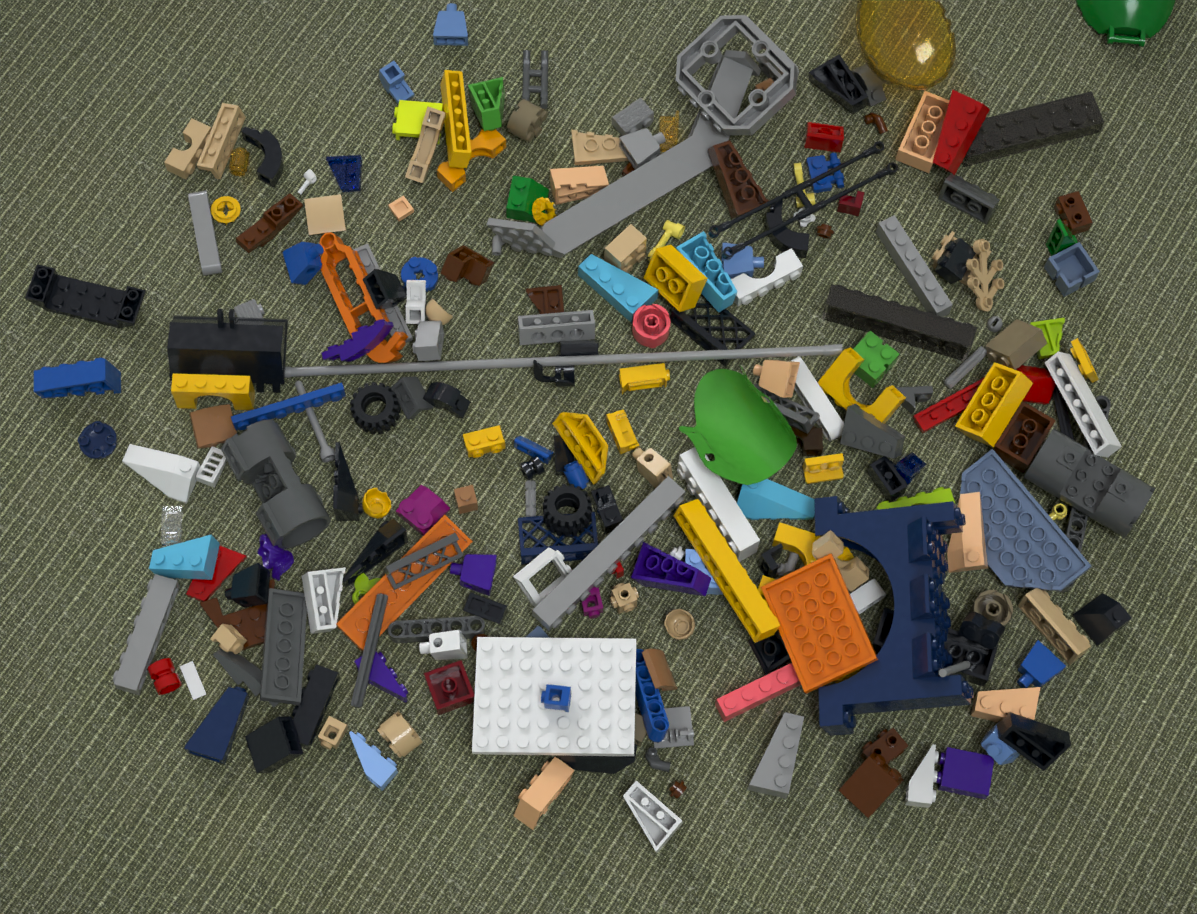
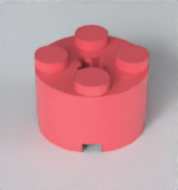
M658 304L643 305L638 308L633 316L632 334L636 341L649 348H656L663 344L670 332L671 322L669 313Z

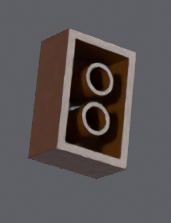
M1022 401L993 450L1002 461L1024 473L1056 420Z

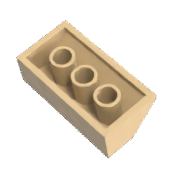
M1035 588L1023 597L1018 607L1069 666L1090 649L1091 646L1087 637L1081 635L1076 630V625L1063 615V611L1058 605L1053 604L1045 590Z

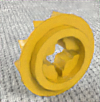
M230 196L216 199L211 206L213 219L217 220L218 223L221 222L226 225L229 222H234L239 217L241 211L239 202ZM225 205H227L228 209L231 210L228 211L227 216H225L223 212L225 209Z
M538 198L532 206L533 217L541 226L556 217L555 211L557 209L553 208L554 202H550L549 198Z

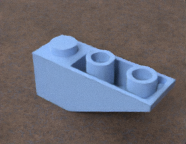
M350 731V738L366 778L383 791L398 773L397 764L389 757L387 759L380 755L382 752L376 746L372 745L370 747L365 743L366 739L360 733L354 734Z

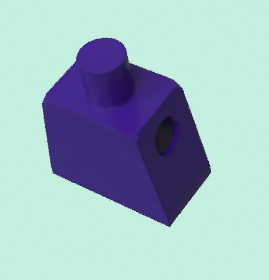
M467 554L464 556L463 564L452 562L450 574L460 576V586L490 596L497 555Z

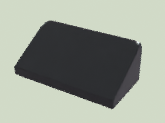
M555 435L556 476L565 475L564 466L574 462V455L562 437Z

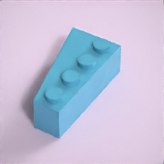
M703 231L677 246L676 249L708 278L702 290V295L718 312H721L733 304L737 290L727 272H724L720 259H717L713 252L714 248L712 244L708 243L707 235Z
M593 254L589 255L578 266V276L631 323L638 308L643 305H651L658 298V289Z

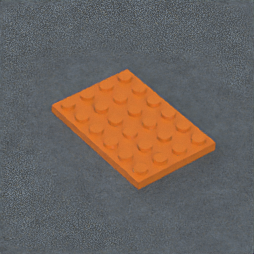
M832 553L761 587L771 612L778 619L780 624L778 630L806 694L878 660Z

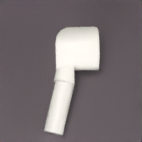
M310 169L305 172L304 178L306 181L297 192L300 195L309 184H313L317 180L316 175Z

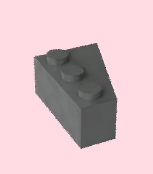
M857 404L847 407L840 444L893 459L902 455L904 435L886 423L883 424L875 416L862 410Z

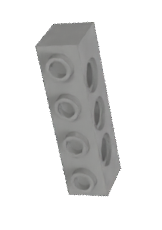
M593 310L518 316L520 345L595 339Z

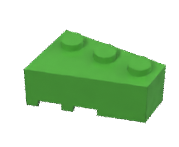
M503 77L468 85L470 104L483 130L491 131L502 127L505 102Z

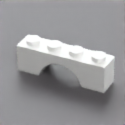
M792 248L775 257V270L768 277L755 279L742 273L731 279L737 290L734 300L737 307L742 304L747 305L753 298L757 296L762 297L769 290L780 288L786 281L790 279L795 280L801 276L803 265Z

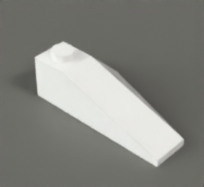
M129 444L122 460L124 464L148 480L150 484L161 490L167 497L187 504L197 481L195 477L200 468L198 461Z

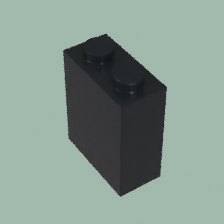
M292 716L277 717L245 736L256 773H271L304 754Z

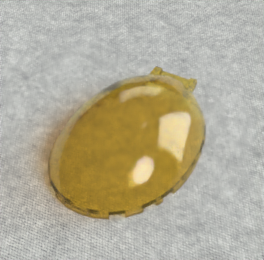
M935 0L858 1L855 13L857 45L866 65L878 79L895 89L921 91L936 86L947 77L954 64L956 42L954 32H951L950 29L952 25L951 20L946 19L944 15L946 10L941 2H936Z

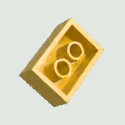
M672 245L655 249L643 277L651 286L658 289V292L679 312L695 308L708 279Z

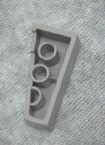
M784 713L747 790L787 799L804 716Z

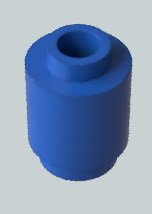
M574 461L564 466V474L569 485L574 484L575 488L579 486L582 489L587 487L586 483L589 480L582 464Z

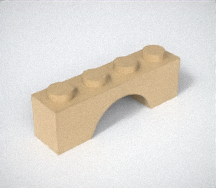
M427 107L418 143L410 160L405 178L425 183L447 115L446 112Z

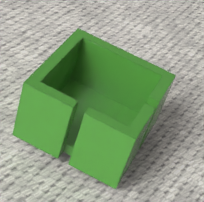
M869 331L854 348L865 359L854 374L874 388L883 378L884 374L897 362L899 353L887 343L882 345L883 340L872 331Z

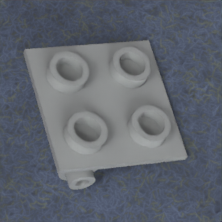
M690 706L664 708L669 728L663 741L654 742V748L693 746L694 731L692 729Z

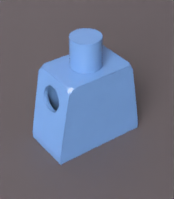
M447 4L446 11L438 12L433 33L434 45L468 46L464 12L457 11L456 4Z
M722 243L721 257L724 248L733 247L737 244ZM746 246L745 249L734 254L730 260L722 257V268L724 272H727L730 279L742 273L753 277L754 268H764V257H753V248Z
M997 724L985 734L981 742V746L987 751L988 755L999 765L1012 763L1021 755L998 738Z

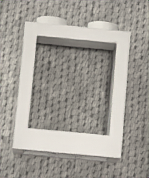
M548 547L513 576L534 607L572 571L570 566L565 565L563 562L565 558L558 550L554 551ZM552 561L561 576L538 594L529 579Z

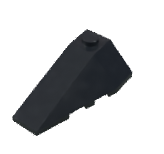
M336 442L335 468L337 470L334 471L335 485L333 488L336 521H360V514H363V506L359 501L340 442Z
M392 519L391 521H385L379 526L377 532L343 577L345 588L355 582L356 578L362 573L366 574L408 543L407 531L401 524Z

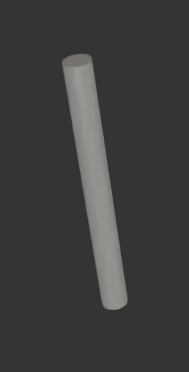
M963 661L940 669L939 675L945 677L968 669L970 662Z

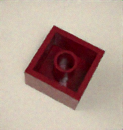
M462 660L424 673L425 681L438 716L474 703L475 695Z

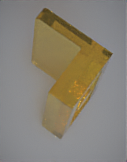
M679 111L675 112V117L660 116L659 132H662L666 142L659 145L660 152H666L678 143Z

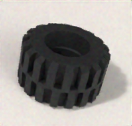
M372 382L370 386L368 383L364 384L365 387L363 389L359 387L357 389L358 393L353 394L354 400L350 402V410L358 427L362 428L364 432L368 433L370 431L374 435L376 432L383 434V430L390 431V426L395 427V420L400 419L399 413H401L400 404L395 392L388 385L385 387L384 383L377 385L376 382ZM382 401L386 403L385 409L378 415L371 416L365 413L367 406L372 402Z
M562 484V487L555 486L554 491L550 490L543 502V518L546 527H550V531L552 533L557 532V536L560 537L562 534L565 537H569V535L574 537L577 536L578 532L580 534L583 533L584 528L587 529L589 527V522L592 519V503L588 493L585 490L582 491V488L579 486L575 488L574 484H570V486ZM564 506H571L578 511L571 515H564L557 510Z

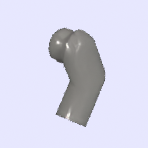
M495 235L492 239V255L495 256L501 255V246L505 244L499 235Z
M790 553L786 563L777 564L778 570L776 574L785 576L793 572L799 555Z

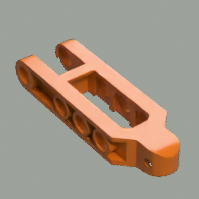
M325 233L319 242L324 249L321 256L322 268L320 270L351 337V333L358 331L357 328L362 326L358 316L367 311H370L376 321L384 319L390 322L385 310L376 309L363 281V278L368 273L358 252L352 250L350 246L344 245L341 238L334 233ZM345 258L348 259L349 267L357 278L356 282L365 295L363 297L365 302L353 308L335 269L337 263Z

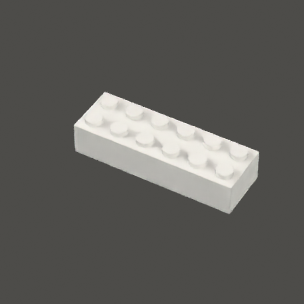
M695 447L680 454L677 469L679 477L687 482L689 493L695 495L701 504L705 506L707 513L716 523L718 530L725 537L731 550L736 554L738 561L740 562L756 553L760 539L721 477L704 465ZM705 454L706 460L710 461L707 455Z

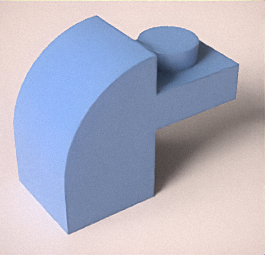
M392 61L379 70V78L386 92L390 93L399 105V100L408 101L414 97V93L404 81L405 74L396 62Z

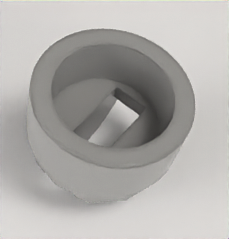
M992 316L987 322V328L991 332L1000 331L1003 325L1002 319L998 316ZM997 321L995 327L992 326L993 322Z

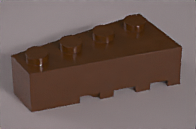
M730 140L713 145L707 150L731 219L737 218L769 201L763 195L760 186L752 178L749 169L747 170L743 164L742 158Z

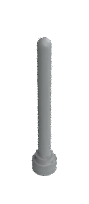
M296 381L295 387L298 394H306L302 382ZM306 408L305 411L321 447L320 457L322 462H330L335 459V451L331 446H328L313 408Z

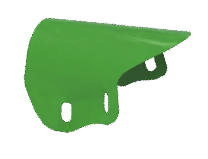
M742 367L743 374L728 369H716L704 375L697 386L694 398L696 426H680L679 430L690 438L700 459L713 473L744 485L764 481L778 472L790 460L797 447L796 436L775 403L752 384ZM764 397L769 398L770 403ZM705 454H714L715 460L707 461Z

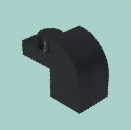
M432 382L423 397L425 401L436 409L445 408L457 418L464 417L471 403L460 394V390L442 382Z

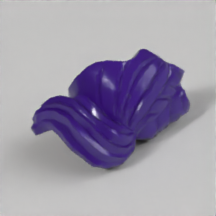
M262 534L260 535V548L257 553L262 557L265 568L268 570L273 568L272 578L279 581L280 576L290 569L294 563V557L290 551L279 548L278 545L273 546L268 535Z

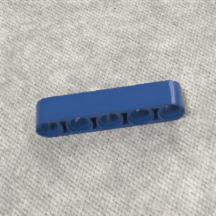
M636 649L635 695L649 739L654 742H661L664 740L669 728L668 718L659 689H655L642 654L644 650Z

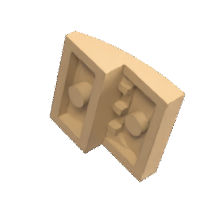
M341 194L304 199L309 236L346 231Z

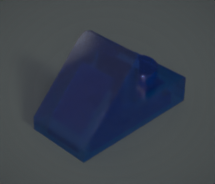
M912 452L901 459L895 467L908 485L927 464Z

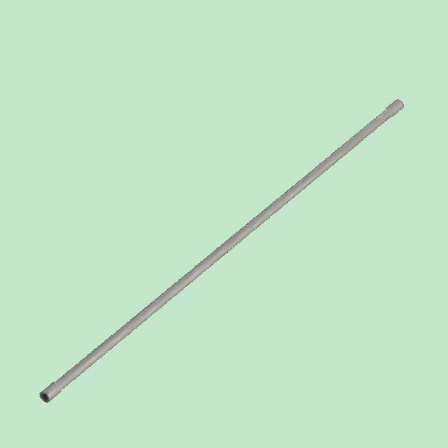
M832 344L824 346L311 367L288 366L285 369V378L533 367L534 360L543 367L818 355L839 356L843 350L842 344Z

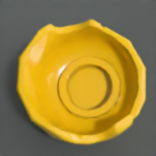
M374 487L367 490L363 497V510L370 517L376 519L383 518L391 510V500L386 492H381L378 488Z

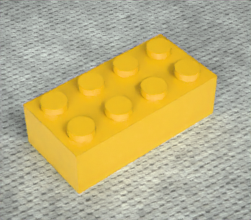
M994 362L955 427L966 437L994 447L1033 383L1022 372Z

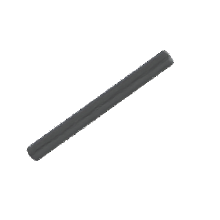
M382 593L377 594L351 700V706L355 708L363 706L388 602V596Z

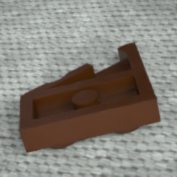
M562 285L526 289L528 297L540 314L564 312Z

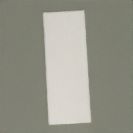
M193 661L180 666L193 700L206 695Z

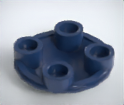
M95 421L84 428L78 437V443L84 455L91 459H102L112 454L116 448L117 436L111 426Z

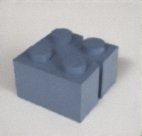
M1080 242L1049 257L1044 266L1051 279H1056L1055 285L1063 297L1077 291L1079 287L1082 288L1094 282L1100 272Z

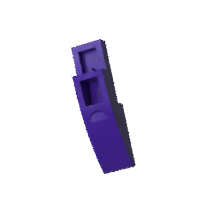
M381 319L375 321L372 326L366 325L357 328L358 331L351 333L353 339L345 340L344 344L340 346H330L327 348V351L322 352L323 360L334 361L340 358L341 361L352 362L359 359L384 340L393 328V322Z

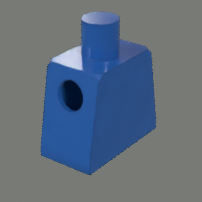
M300 242L283 251L291 283L306 285L322 268L320 255L324 252V249L320 244Z
M1038 640L1018 668L1022 676L1017 680V683L1022 688H1027L1031 683L1035 687H1041L1060 674L1066 665Z

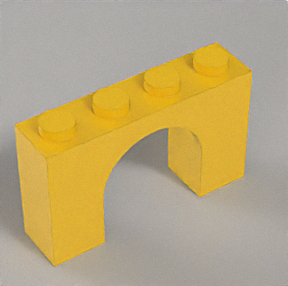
M851 347L844 349L817 383L825 394L835 399L834 402L838 406L844 407L847 410V407L857 404L862 410L872 414L877 420L885 424L906 397L891 385L885 388L872 405H864L857 402L850 392L849 382L853 373L865 359Z
M174 373L172 375L171 393L177 408L197 409L198 397L211 395L229 399L233 403L235 410H254L255 390L250 376Z
M779 522L772 546H777L781 543L784 550L798 554L804 566H806L814 558L812 555L813 542L822 536L816 537L815 533ZM762 575L758 592L766 601L761 587L777 579Z

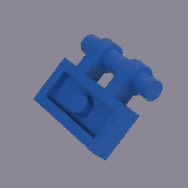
M837 153L830 154V161H826L824 155L806 158L810 180L827 172L828 169H833L840 165L841 162L837 158ZM841 170L835 172L832 176H827L813 183V193L831 191V184L834 183L837 184V188H843V181L845 179Z

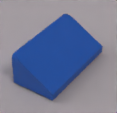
M519 436L514 440V447L531 457L537 455L540 461L545 464L549 463L554 454L551 450L523 436Z

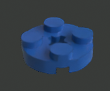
M412 257L401 270L402 283L407 288V280H426V292H430L438 283L437 266L429 259ZM421 272L425 277H420V279H416L417 277L415 274Z

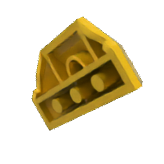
M562 412L552 424L579 464H582L585 473L594 485L605 474L608 444L587 414Z

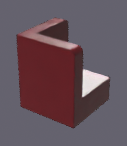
M857 191L856 197L849 195L841 197L837 212L859 217L865 192Z

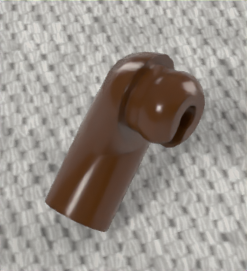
M873 112L864 116L865 123L868 125L870 123L875 124L879 134L888 131L882 116Z

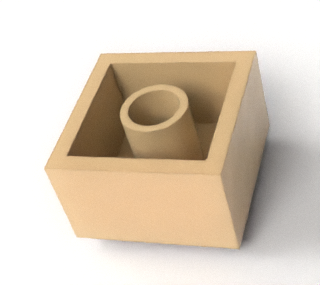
M630 224L605 247L604 261L629 273L636 262L640 263L645 258L647 238Z

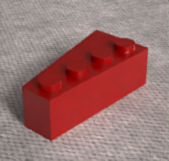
M952 90L933 163L939 168L955 175L990 109L983 103Z

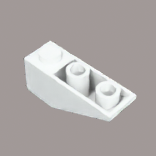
M934 744L906 785L905 805L929 808L932 802L936 800V790H933V782L936 783L937 771L934 770V765L938 762L939 752L935 751L936 745Z

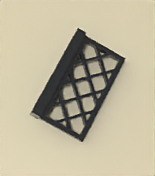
M702 293L700 296L705 299V303H697L695 308H693V315H687L683 311L679 312L676 308L672 310L670 315V322L705 351L729 350L726 347V343H735V349H742L756 335L754 331L727 309L719 312V315H710L709 308L714 307ZM696 308H706V315H697ZM697 319H707V326H700L697 323ZM710 319L720 320V326H711ZM723 320L732 321L733 327H725ZM711 331H721L722 338H715L712 336ZM724 331H734L735 338H725ZM737 331H744L749 336L747 338H738ZM719 359L718 361L726 367L731 359Z

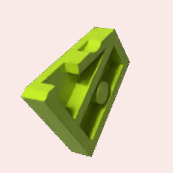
M1065 318L1030 323V325L1042 329L1047 342L1037 352L1038 359L1052 357L1059 351Z

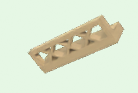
M222 103L197 163L199 169L211 171L215 179H221L246 119L238 105Z

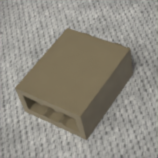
M1016 319L988 342L985 348L987 350V357L992 362L1016 370L1043 348L1047 342L1042 329Z

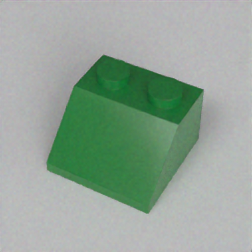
M513 175L506 207L507 218L537 223L532 214L533 203L538 198H548L549 189L531 178Z

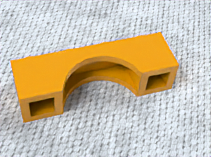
M482 129L475 139L470 140L472 153L470 160L478 156L495 158L506 148V139L496 129L491 131H484ZM448 161L442 162L438 166L437 177L451 192H454L466 182L464 168L449 167Z

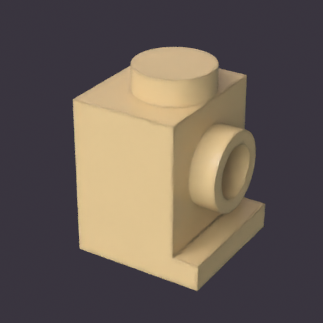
M221 624L210 638L213 642H219L221 649L226 652H233L234 654L240 653L247 641L232 625Z
M329 716L318 735V739L321 741L320 745L328 750H331L332 747L337 749L345 733L348 731L347 724ZM335 733L336 737L334 739H330L329 735Z

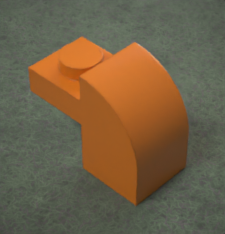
M395 332L388 342L384 339L366 355L378 363L396 362L403 357L398 351L405 346V341L409 336L404 332Z

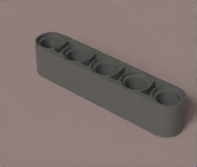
M479 616L394 621L389 625L388 633L390 640L394 643L429 642V635L434 633L431 631L434 627L439 626L442 628L441 632L452 631L451 628L454 625H459L462 627L460 631L465 638L473 639L475 635L485 633V623ZM479 624L481 629L474 631L471 629V626ZM414 628H421L422 632L416 635L412 633V630ZM395 629H401L403 631L398 636L392 634V632Z

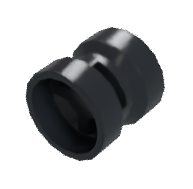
M537 455L532 457L530 461L519 464L521 472L527 481L533 479L537 474L545 473L543 464Z

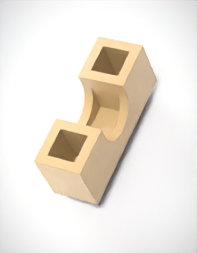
M191 118L183 131L185 142L192 145L184 151L176 148L172 149L164 162L167 171L184 179H187L189 174L191 175L194 172L196 163L211 132L210 126Z
M830 530L813 542L812 555L818 560L832 553L847 588L852 592L869 579V568L857 556L849 561L840 560L838 556L843 553L844 543Z

